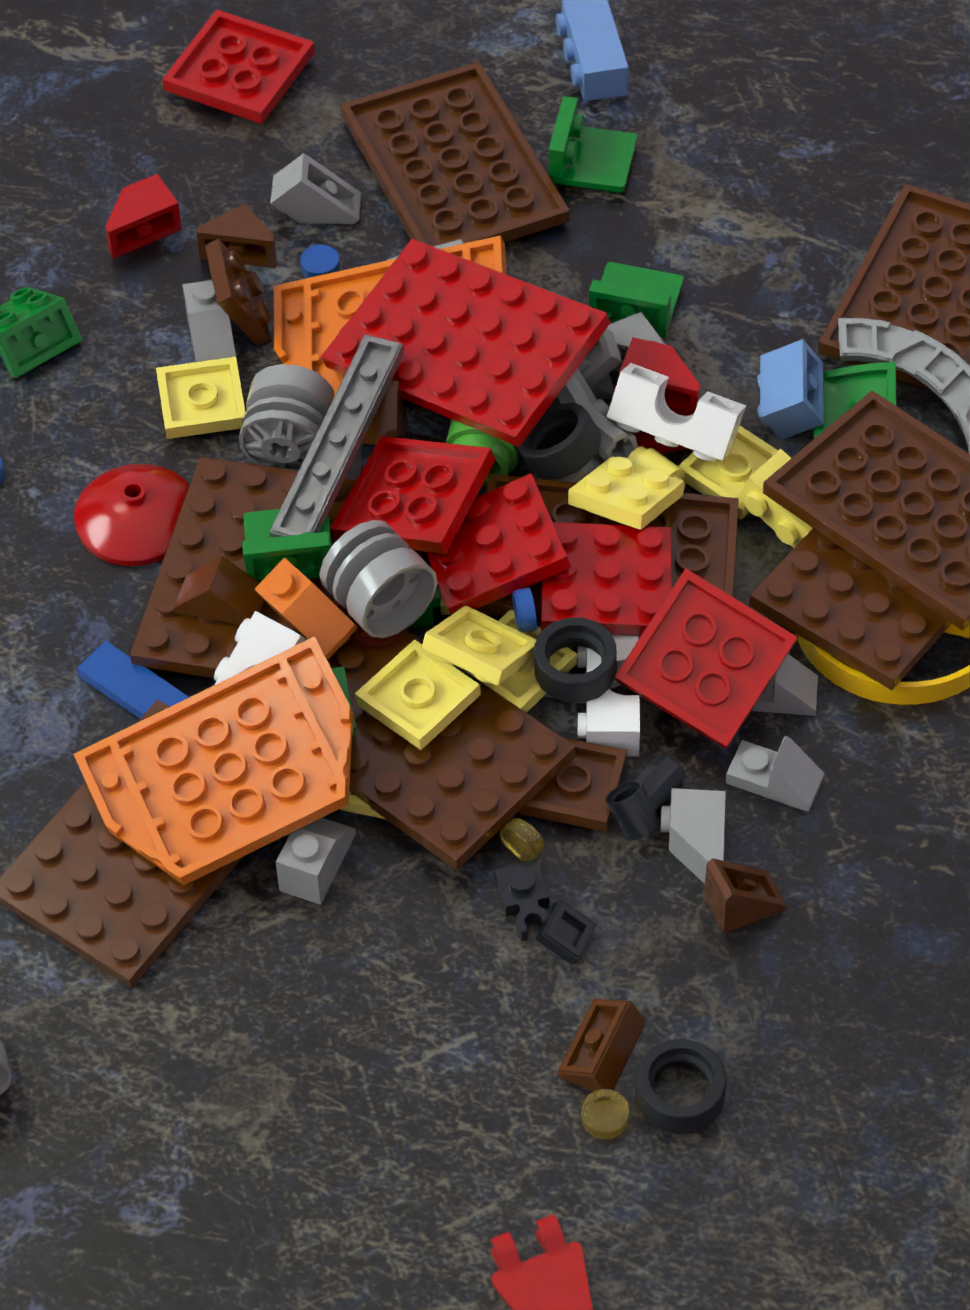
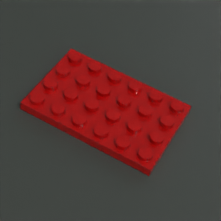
M411 239L325 350L321 359L325 367L345 375L365 334L402 343L405 353L391 381H399L400 391L404 400L520 447L610 325V320L607 313Z

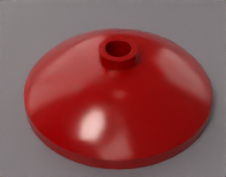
M130 464L111 469L91 481L80 494L74 510L77 535L88 551L112 564L142 566L164 560L190 484L176 472L152 464Z

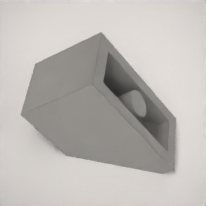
M305 153L273 176L270 204L298 223L355 224L359 221L361 192Z
M207 280L182 284L195 361L201 362L236 357L230 317L217 304L213 281Z
M672 788L671 806L662 805L660 832L669 833V851L705 884L706 864L712 858L723 860L726 791Z
M320 818L290 833L276 860L279 891L321 905L356 835V829Z

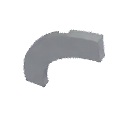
M838 318L840 360L872 363L895 362L897 370L903 371L928 386L948 406L960 425L970 454V365L941 342L917 330L913 332L882 320Z

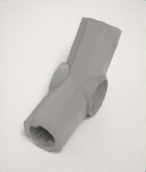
M577 368L554 399L555 404L575 403L582 405L587 410L601 433V444L597 454L605 461L611 456L628 458L638 448L636 436L629 431L619 428L615 420L606 417L609 410L608 405L603 400L595 398L580 370Z

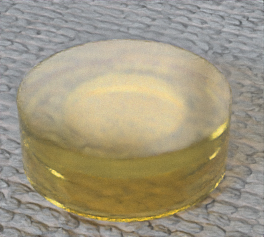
M511 819L500 831V838L505 847L521 861H534L544 851V841L541 835L532 825L522 819Z
M600 1089L590 1093L584 1099L581 1108V1121L584 1129L590 1135L599 1139H612L624 1132L629 1121V1106L626 1099L620 1093L610 1089Z

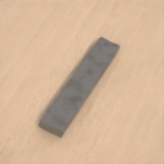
M364 335L269 531L271 538L300 535L305 532H320L405 353L402 343Z

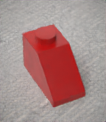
M158 174L122 189L105 226L110 256L113 259L182 230L179 203Z
M632 337L621 365L619 376L621 371L630 363L668 376L669 379L664 393L668 407L678 414L686 416L694 414L700 400V384L674 348L656 341Z

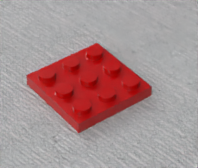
M216 9L162 79L163 89L181 97L263 124L315 54L314 42Z
M381 436L330 527L335 540H338L344 533L358 524L378 520L385 521L409 545V549L447 554L496 460L491 448Z
M532 473L476 497L447 554L426 552L432 569L436 572L437 582L450 615L465 605L476 610L512 594L514 590L526 588L572 567Z
M553 522L572 567L541 581V631L551 623L561 619L583 617L600 623L610 631L611 635L641 636L672 590L671 527L645 526L639 530L628 525Z
M685 568L614 677L618 683L727 750L797 642L798 637Z

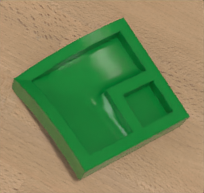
M895 362L862 364L823 372L824 424L814 428V439L872 390L896 405Z

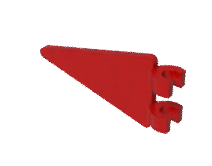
M554 1214L536 1221L538 1230L535 1231V1235L544 1253L523 1262L520 1261L510 1232L491 1238L493 1248H490V1252L499 1271L492 1275V1286L511 1310H593L582 1246L578 1242L565 1243L561 1227Z

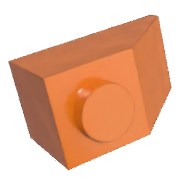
M285 558L255 588V591L270 607L306 640L315 636L327 659L358 629L320 589Z

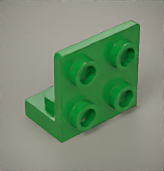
M563 96L548 150L549 177L554 184L624 192L637 144V134L584 127V115L578 114V98Z
M608 262L601 281L592 280L589 289V306L607 313L610 324L642 312L659 337L666 338L683 286V276Z
M25 287L13 292L10 295L11 300L0 306V355L10 376L17 378L83 341L63 297L35 288Z
M280 509L244 513L245 541H242L247 574L261 583L285 558L308 579L320 578L322 562L332 547L329 513L319 533L305 532L300 535L273 538L270 537L269 531Z

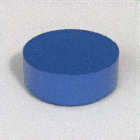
M313 245L305 249L301 254V272L305 278L340 271L339 255L330 246Z
M531 589L514 590L512 601L518 631L522 633L536 631L537 619Z

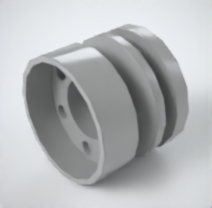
M279 364L266 367L256 373L250 385L246 402L247 410L243 416V425L239 433L240 448L246 457L257 465L299 471L335 397L334 390L329 382L315 371L299 365Z
M378 520L358 524L344 533L328 551L322 562L319 574L321 585L341 606L347 609L348 614L371 637L379 638L398 634L412 625L429 606L434 598L438 584L436 572L413 549H409V545L385 521Z

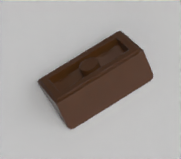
M593 999L557 1072L559 1078L599 1094H612L645 1026L643 1016L632 1001Z

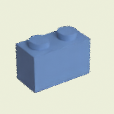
M801 339L761 355L760 374L757 377L760 388V405L757 407V412L763 426L769 427L780 440L823 425V362L808 344Z

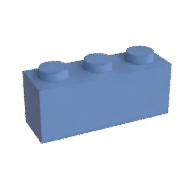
M561 0V13L556 14V28L559 36H565V39H563L565 60L572 61L573 63L570 68L573 86L580 87L584 101L628 95V64L608 0Z

